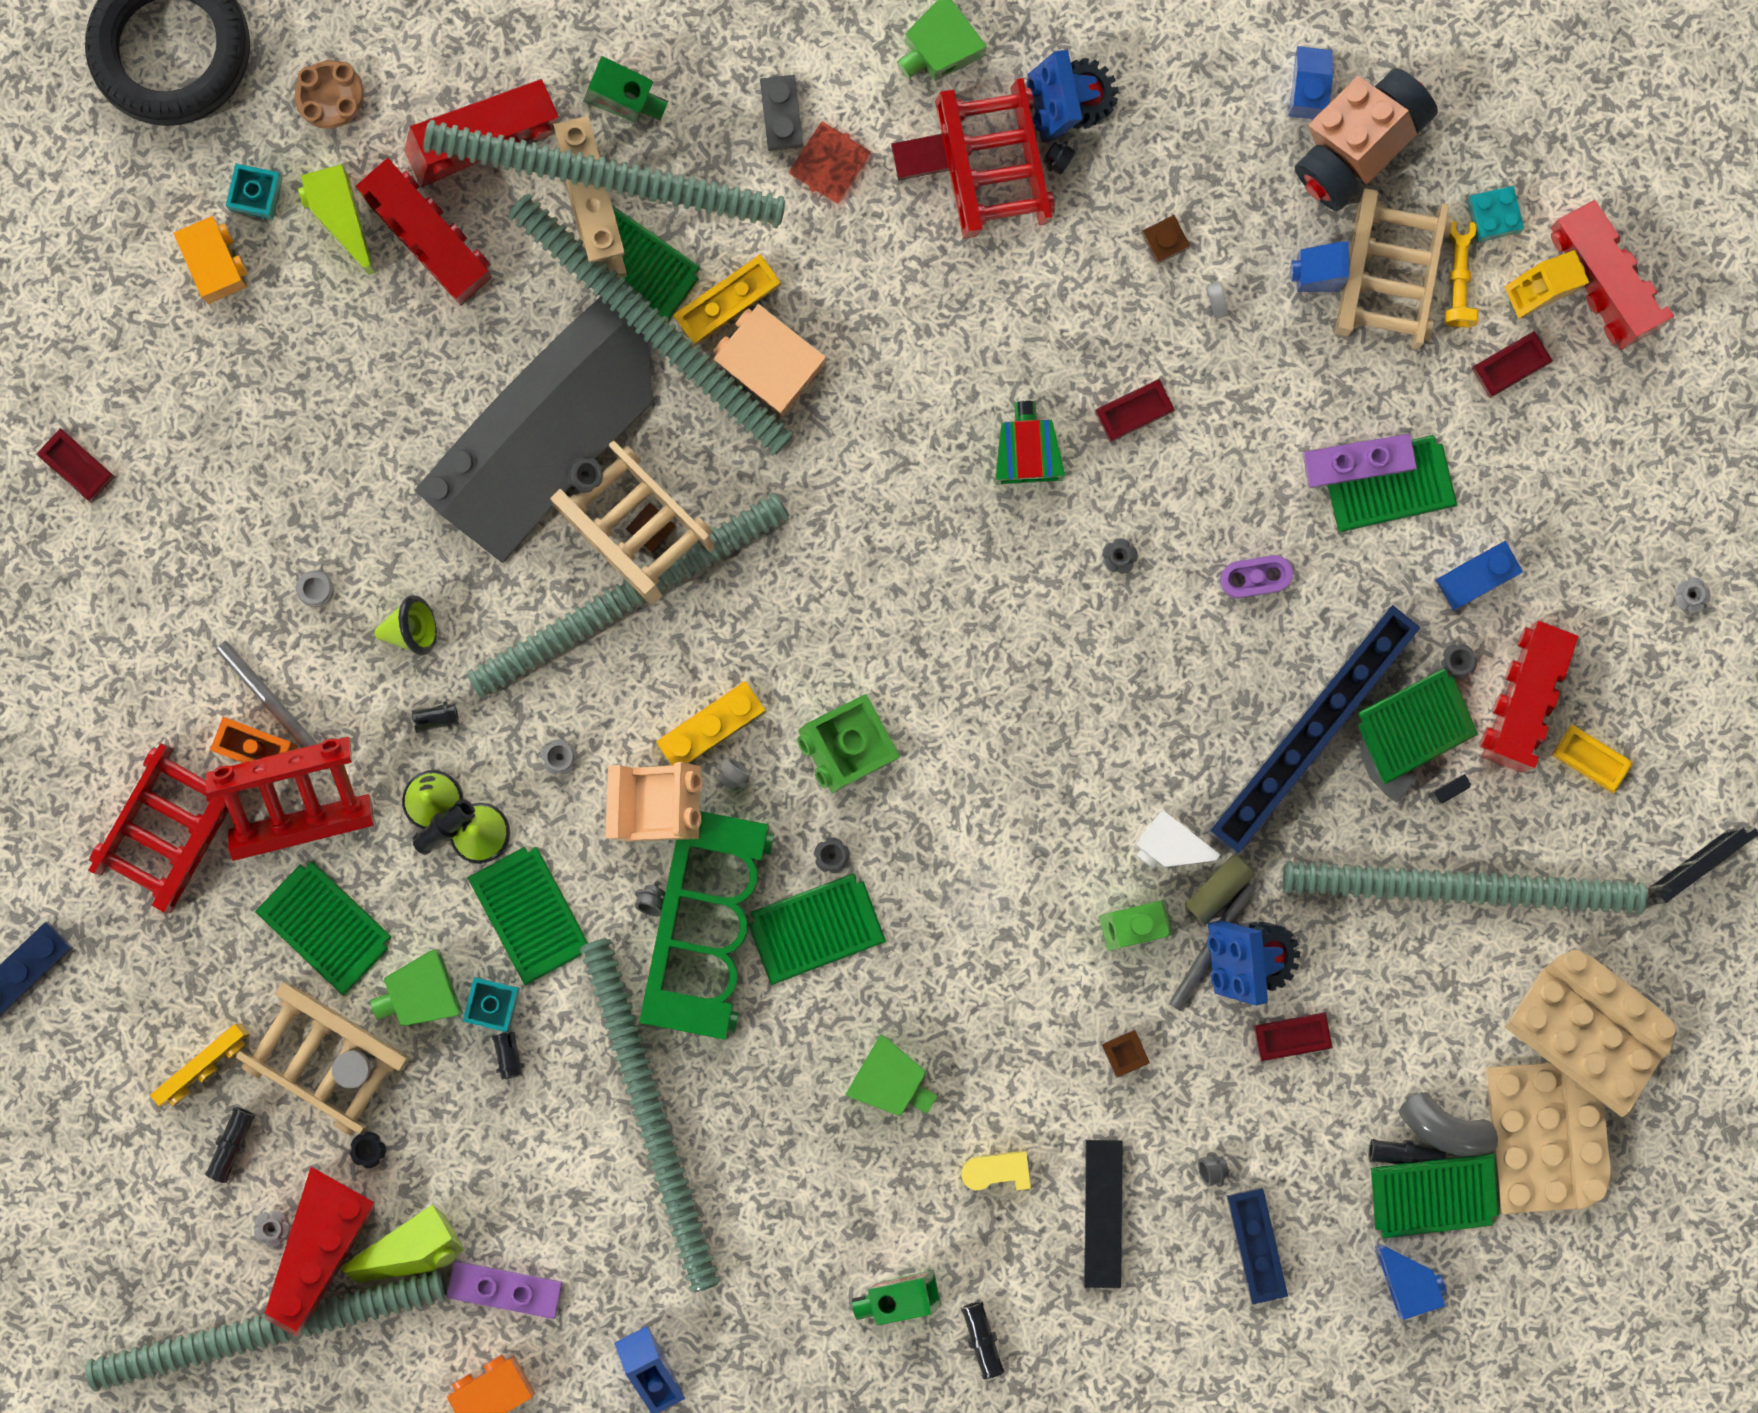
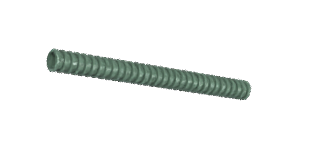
M430 120V123H427L423 144L425 153H429L430 150L436 151V155L439 156L441 152L447 153L448 158L456 155L462 161L466 157L470 158L471 163H475V160H480L481 165H486L487 162L493 163L492 166L495 168L498 165H503L504 170H509L510 167L515 168V172L518 173L521 170H526L527 175H532V172L538 173V177L543 178V175H549L550 180L558 177L564 183L568 179L572 180L573 185H577V182H582L583 187H588L591 184L597 190L600 187H605L606 192H611V189H614L620 195L622 192H628L629 197H633L634 194L639 195V199L643 200L645 196L650 197L652 202L660 199L662 204H667L670 201L675 207L678 204H683L685 209L693 206L695 211L700 212L701 208L706 209L708 214L716 211L718 216H722L725 213L731 219L734 216H739L740 221H745V218H748L754 224L757 220L761 221V225L764 226L772 223L773 228H778L783 219L785 210L783 196H778L776 199L770 193L767 196H762L761 191H756L753 194L747 188L745 191H740L738 186L730 189L728 184H723L721 187L717 186L718 183L715 181L707 184L705 179H701L698 182L692 176L689 177V180L684 179L683 174L675 177L669 171L666 175L662 174L660 169L652 172L650 167H645L642 170L639 169L637 164L629 167L627 162L619 165L614 159L611 162H606L604 157L596 160L594 155L591 154L587 158L583 157L581 152L573 155L571 150H566V153L560 152L558 147L550 150L549 145H544L541 148L537 147L538 143L535 142L532 145H527L526 140H521L518 143L512 137L509 140H504L503 135H498V138H495L489 132H487V135H481L480 130L472 133L466 127L463 131L458 130L457 125L449 128L443 122L441 126L435 125L434 120Z
M530 193L521 197L509 211L508 218L511 221L514 219L518 221L517 226L519 228L524 227L526 229L525 233L528 236L532 234L535 237L534 242H541L544 251L549 249L552 252L551 257L553 259L558 257L561 266H568L570 274L574 272L579 282L583 280L586 283L585 288L589 289L591 287L594 290L593 295L595 297L600 295L603 298L601 301L603 304L609 303L612 312H619L618 317L621 320L625 318L628 321L627 325L629 327L634 326L636 334L642 333L645 336L643 339L645 342L651 341L654 350L660 349L662 351L660 355L663 358L665 356L670 358L669 363L671 365L675 363L680 373L684 371L687 374L685 377L687 380L692 378L695 381L694 386L696 388L701 386L704 389L702 392L704 395L710 394L712 396L711 401L713 403L717 401L721 404L719 408L722 411L726 409L729 412L728 416L730 418L734 416L737 419V425L743 424L746 427L744 429L746 433L751 431L754 434L753 439L755 441L761 440L763 448L767 446L771 449L769 453L772 456L780 452L793 437L792 434L794 433L791 429L787 431L784 428L785 423L781 422L779 424L776 421L777 416L775 414L770 416L767 413L769 409L766 406L764 408L760 407L758 399L754 401L750 398L752 394L749 391L745 393L742 390L743 385L739 384L737 386L734 383L735 378L733 376L728 378L725 375L727 373L725 369L719 370L716 361L713 363L709 361L710 356L708 354L703 355L700 352L702 348L699 346L695 348L692 345V339L686 340L683 337L685 335L683 331L678 333L675 330L676 325L674 323L668 324L666 322L668 318L658 315L660 311L657 308L653 310L650 307L651 302L648 300L644 302L641 299L643 297L641 293L636 295L633 292L634 287L632 285L627 287L624 284L626 282L624 278H617V272L615 270L611 272L606 262L603 264L600 261L589 263L586 249L582 246L584 242L581 239L576 241L573 232L568 233L565 231L567 227L564 224L560 226L557 223L558 218H551L548 209L542 210L539 201L534 203L532 201L533 196Z
M771 493L769 494L770 499H761L758 506L752 504L750 506L751 510L747 512L745 510L740 511L741 516L736 518L734 515L729 523L723 521L721 523L722 527L718 529L716 527L711 528L713 533L710 535V538L715 548L709 552L699 541L658 578L660 582L656 586L661 595L663 594L662 590L665 588L671 590L673 588L672 584L676 582L678 585L681 584L682 578H691V573L694 571L700 573L702 571L701 567L705 565L707 568L710 567L711 561H720V556L723 554L729 556L731 554L730 550L734 548L739 550L741 548L740 544H749V539L752 537L758 539L760 537L759 533L763 531L768 533L770 531L769 527H778V522L781 520L787 522L789 514L778 495ZM624 579L623 585H614L615 589L611 592L608 589L605 590V595L601 598L597 595L594 597V602H585L586 606L582 609L579 606L576 607V612L572 615L568 612L565 614V619H556V624L553 626L547 624L546 630H537V635L534 637L531 635L527 636V641L524 643L518 641L516 643L517 647L512 648L510 646L507 648V653H498V658L495 660L489 658L487 660L488 664L484 666L483 664L477 665L478 670L476 671L470 669L467 671V676L477 694L485 699L488 697V692H497L498 686H507L508 680L511 679L514 682L517 680L516 676L520 673L524 676L527 674V669H536L537 663H546L545 659L549 656L552 659L555 658V653L559 650L561 653L565 652L566 646H575V641L578 639L581 642L584 641L585 635H594V630L597 628L600 630L604 629V624L607 622L613 624V619L616 617L623 618L624 612H633V607L636 605L642 607L645 599Z
M1287 861L1283 869V890L1289 894L1292 890H1296L1297 894L1307 891L1308 895H1313L1314 891L1322 896L1326 892H1330L1331 896L1341 893L1342 897H1347L1348 893L1356 898L1360 894H1364L1365 898L1375 895L1376 899L1386 896L1390 900L1394 896H1398L1399 900L1409 897L1410 901L1420 898L1421 901L1426 902L1428 898H1431L1433 902L1443 899L1444 903L1454 900L1457 904L1465 900L1466 904H1472L1473 901H1477L1478 905L1488 902L1490 906H1494L1496 902H1499L1500 906H1506L1507 903H1511L1512 907L1522 904L1524 908H1528L1530 904H1533L1534 908H1541V905H1545L1546 909L1556 906L1558 910H1562L1564 906H1567L1568 910H1575L1576 907H1579L1580 911H1586L1587 908H1590L1592 912H1596L1598 908H1601L1602 912H1609L1612 909L1614 913H1620L1621 910H1624L1626 914L1632 913L1633 910H1635L1636 914H1643L1647 906L1648 897L1647 887L1644 882H1638L1637 885H1634L1632 881L1622 884L1621 881L1616 880L1614 884H1611L1610 880H1604L1603 883H1600L1598 879L1588 882L1585 878L1577 882L1576 878H1570L1569 881H1566L1564 877L1554 880L1551 876L1543 880L1542 876H1536L1535 879H1531L1530 875L1520 878L1517 874L1509 878L1508 874H1502L1501 877H1497L1496 873L1486 876L1484 872H1480L1478 876H1475L1474 872H1468L1467 875H1463L1462 871L1452 874L1450 870H1446L1444 874H1441L1440 870H1434L1433 873H1429L1428 869L1418 872L1416 868H1412L1410 872H1407L1406 868H1400L1399 871H1395L1394 867L1384 870L1382 866H1378L1376 870H1373L1372 866H1366L1365 869H1361L1360 865L1350 868L1348 864H1344L1342 868H1339L1338 864H1332L1331 867H1327L1326 863L1316 866L1314 862H1310L1309 866H1305L1304 862H1298L1297 865H1293L1292 861Z
M603 938L583 945L580 948V952L585 953L586 958L583 959V962L588 964L590 968L587 970V974L592 975L593 980L590 983L591 986L595 985L597 990L594 992V996H599L600 999L597 1005L599 1008L602 1007L603 1013H601V1017L606 1018L607 1021L604 1027L609 1029L611 1033L608 1035V1039L613 1040L614 1045L611 1048L612 1051L616 1050L618 1055L615 1057V1061H620L621 1064L618 1070L619 1073L623 1072L625 1077L622 1078V1083H627L628 1086L625 1092L627 1095H631L632 1100H629V1104L634 1105L635 1111L632 1114L637 1116L639 1120L636 1122V1126L641 1127L642 1132L639 1135L646 1142L643 1144V1148L649 1151L646 1157L647 1160L652 1161L651 1171L655 1170L656 1176L653 1177L654 1182H659L660 1185L657 1191L658 1193L662 1192L663 1198L660 1200L667 1207L664 1213L670 1216V1220L667 1222L669 1226H673L672 1237L676 1236L677 1238L675 1247H680L681 1250L678 1256L679 1259L683 1258L684 1260L682 1269H687L688 1272L685 1276L686 1281L690 1280L692 1284L689 1286V1290L696 1293L718 1285L721 1279L719 1276L716 1277L715 1271H717L716 1265L712 1266L711 1263L714 1257L709 1255L707 1251L710 1249V1245L705 1244L704 1239L707 1236L700 1229L703 1227V1223L697 1220V1217L700 1215L699 1211H694L693 1206L696 1205V1202L690 1198L692 1189H687L688 1178L683 1177L685 1168L680 1167L679 1162L682 1159L681 1156L677 1157L675 1152L678 1150V1146H673L672 1143L675 1137L674 1134L670 1135L668 1129L671 1128L670 1123L666 1124L665 1121L668 1115L666 1112L663 1113L661 1107H664V1103L659 1102L658 1096L661 1094L654 1087L657 1085V1081L651 1078L654 1072L653 1069L648 1068L649 1058L645 1059L644 1053L647 1052L646 1047L642 1048L640 1044L643 1038L642 1036L638 1037L637 1031L640 1029L633 1022L636 1020V1016L631 1015L630 1009L633 1007L632 1004L627 1003L628 993L623 991L626 985L624 982H620L619 979L622 973L621 971L617 972L616 966L619 964L612 957L615 955V951L609 948V945L612 944L611 939Z
M437 1269L433 1271L432 1275H429L427 1272L422 1273L421 1278L414 1275L411 1276L409 1281L405 1278L400 1279L397 1284L394 1281H390L386 1287L383 1284H379L377 1289L367 1287L366 1292L363 1293L359 1289L355 1291V1295H351L349 1292L345 1293L343 1298L336 1295L333 1296L332 1301L324 1298L318 1304L299 1338L267 1321L266 1317L262 1318L258 1315L255 1316L254 1321H251L249 1318L244 1319L242 1324L235 1321L231 1327L224 1324L219 1330L216 1327H212L209 1332L200 1330L198 1335L189 1333L187 1338H184L182 1335L177 1336L176 1341H173L171 1338L166 1339L165 1344L158 1341L154 1343L153 1347L149 1344L144 1345L141 1350L138 1347H134L130 1353L127 1350H123L120 1352V1355L111 1353L109 1358L100 1356L98 1361H95L93 1358L88 1359L85 1365L86 1379L89 1387L94 1392L100 1391L102 1386L105 1389L111 1388L113 1383L116 1386H120L125 1380L127 1383H132L134 1378L144 1380L146 1375L155 1377L157 1372H160L162 1375L166 1374L168 1369L175 1372L178 1371L179 1366L186 1369L190 1367L191 1363L195 1366L200 1365L203 1360L206 1363H210L214 1357L217 1360H221L224 1355L233 1357L235 1352L244 1354L246 1349H249L251 1352L256 1351L257 1346L264 1349L268 1347V1343L276 1346L280 1340L284 1343L289 1342L292 1337L295 1340H299L303 1334L306 1337H310L315 1331L317 1334H322L324 1329L334 1331L335 1326L345 1328L346 1323H350L352 1326L356 1325L358 1320L365 1323L369 1317L376 1320L379 1319L381 1314L385 1317L390 1316V1313L393 1311L396 1314H400L404 1308L407 1311H411L413 1306L423 1308L424 1303H428L430 1306L434 1305L435 1300H439L442 1303L447 1298L445 1280L442 1273Z

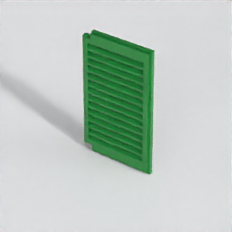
M612 205L625 254L622 255L627 277L622 278L629 285H632L637 293H641L646 301L651 302L650 307L653 310L657 308L660 311L658 315L661 317L666 316L668 318L666 322L668 323L699 280L694 273L699 271L700 266Z
M1434 435L1412 439L1417 468L1414 471L1327 485L1338 533L1458 506L1443 444L1436 445Z
M1444 668L1359 712L1362 723L1358 724L1383 785L1478 735L1454 676L1448 677L1447 671Z
M524 846L467 877L525 986L583 955L579 948L588 944V941L537 847L527 852Z
M310 861L306 868L299 864L255 911L342 996L389 949L384 943L391 939V935L313 861Z
M854 873L751 911V917L754 918L755 922L748 924L771 985L886 942L864 881L856 883V875Z
M1494 1153L1370 1168L1375 1230H1382L1381 1236L1383 1239L1493 1226L1492 1217L1499 1215Z

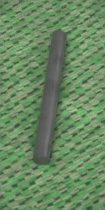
M224 641L216 648L219 655L302 748L318 744L227 641Z
M1247 883L1234 896L1220 920L1235 924L1256 887ZM1207 941L1168 1003L1179 1011L1182 1010L1211 963V952Z

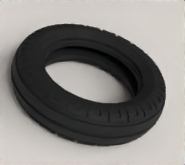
M98 0L90 14L86 28V60L98 89L113 106L124 114L153 125L175 126L188 124L205 118L218 110L231 98L239 87L249 61L250 35L245 15L237 0H187L201 7L211 17L216 32V49L209 67L200 78L184 88L172 91H156L137 84L126 74L120 58V39L126 23L137 10L155 0Z

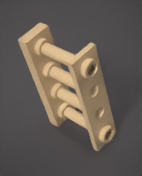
M589 116L553 124L560 152L566 153V150H571L573 155L581 152L583 157L588 158L589 154L594 155V159H600ZM566 179V186L580 239L584 242L582 246L586 249L589 263L600 261L603 264L606 262L611 272L613 270L617 272V278L627 277L622 255H625L609 192L605 191V187H600L599 190L594 189V185L591 184L588 187H583L582 182H577V185H573L572 180Z
M1364 188L1359 197L1349 250V278L1342 288L1334 334L1348 337L1353 327L1359 328V325L1413 335L1411 349L1419 350L1424 341L1429 342L1432 334L1433 320H1428L1443 237H1449L1453 217L1447 216L1449 204L1442 203L1436 211V216L1432 217L1382 207V203L1377 202L1378 191ZM1379 221L1433 231L1429 252L1376 242L1375 237H1370L1372 223L1378 224ZM1372 256L1425 265L1423 286L1369 276V272L1364 271L1366 258L1371 259ZM1368 290L1420 300L1417 319L1414 321L1363 311V307L1357 306L1359 293H1365Z
M613 440L608 446L617 460L602 473V482L598 487H594L591 492H581L577 496L573 494L570 498L559 489L550 500L557 511L652 606L662 597L656 586L660 582L658 578L698 541L711 552L715 548L710 538L713 531L700 517L693 520L638 465L641 460L629 446L622 449ZM628 470L640 484L601 520L596 518L592 521L585 514L588 511L587 506ZM649 494H652L664 507L629 540L616 545L609 538L612 534L610 530ZM675 517L688 531L649 567L644 566L640 569L633 562L636 558L634 554Z
M282 982L274 994L282 999L280 1004L282 1009L253 1055L247 1051L238 1052L236 1058L244 1062L241 1068L259 1079L262 1074L336 1119L334 1126L350 1136H353L354 1132L358 1134L365 1133L369 1126L359 1121V1117L387 1072L392 1073L393 1069L403 1071L411 1057L291 983ZM302 1011L313 1018L311 1022L313 1028L283 1074L265 1062L295 1015L299 1016ZM332 1030L344 1037L342 1041L344 1046L339 1055L350 1050L359 1052L365 1050L375 1056L373 1060L375 1065L370 1072L369 1078L363 1083L346 1112L327 1101L338 1084L332 1075V1066L315 1093L296 1082L325 1034L330 1035Z

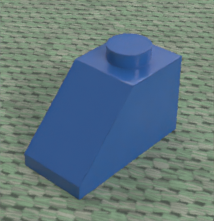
M1296 47L1288 116L1314 119L1330 104L1333 79L1332 50Z
M1349 241L1301 249L1296 257L1297 260H1291L1290 279L1291 282H1297V292H1340L1349 278Z
M1505 540L1437 578L1436 582L1454 611L1523 573V570Z
M1382 1244L1375 1246L1399 1318L1405 1320L1445 1307L1442 1297L1447 1295V1290L1440 1274L1435 1275L1433 1270Z
M647 1326L614 1343L626 1376L651 1413H659L685 1399L660 1345Z

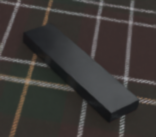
M1085 1140L1084 1288H1121L1122 1140Z

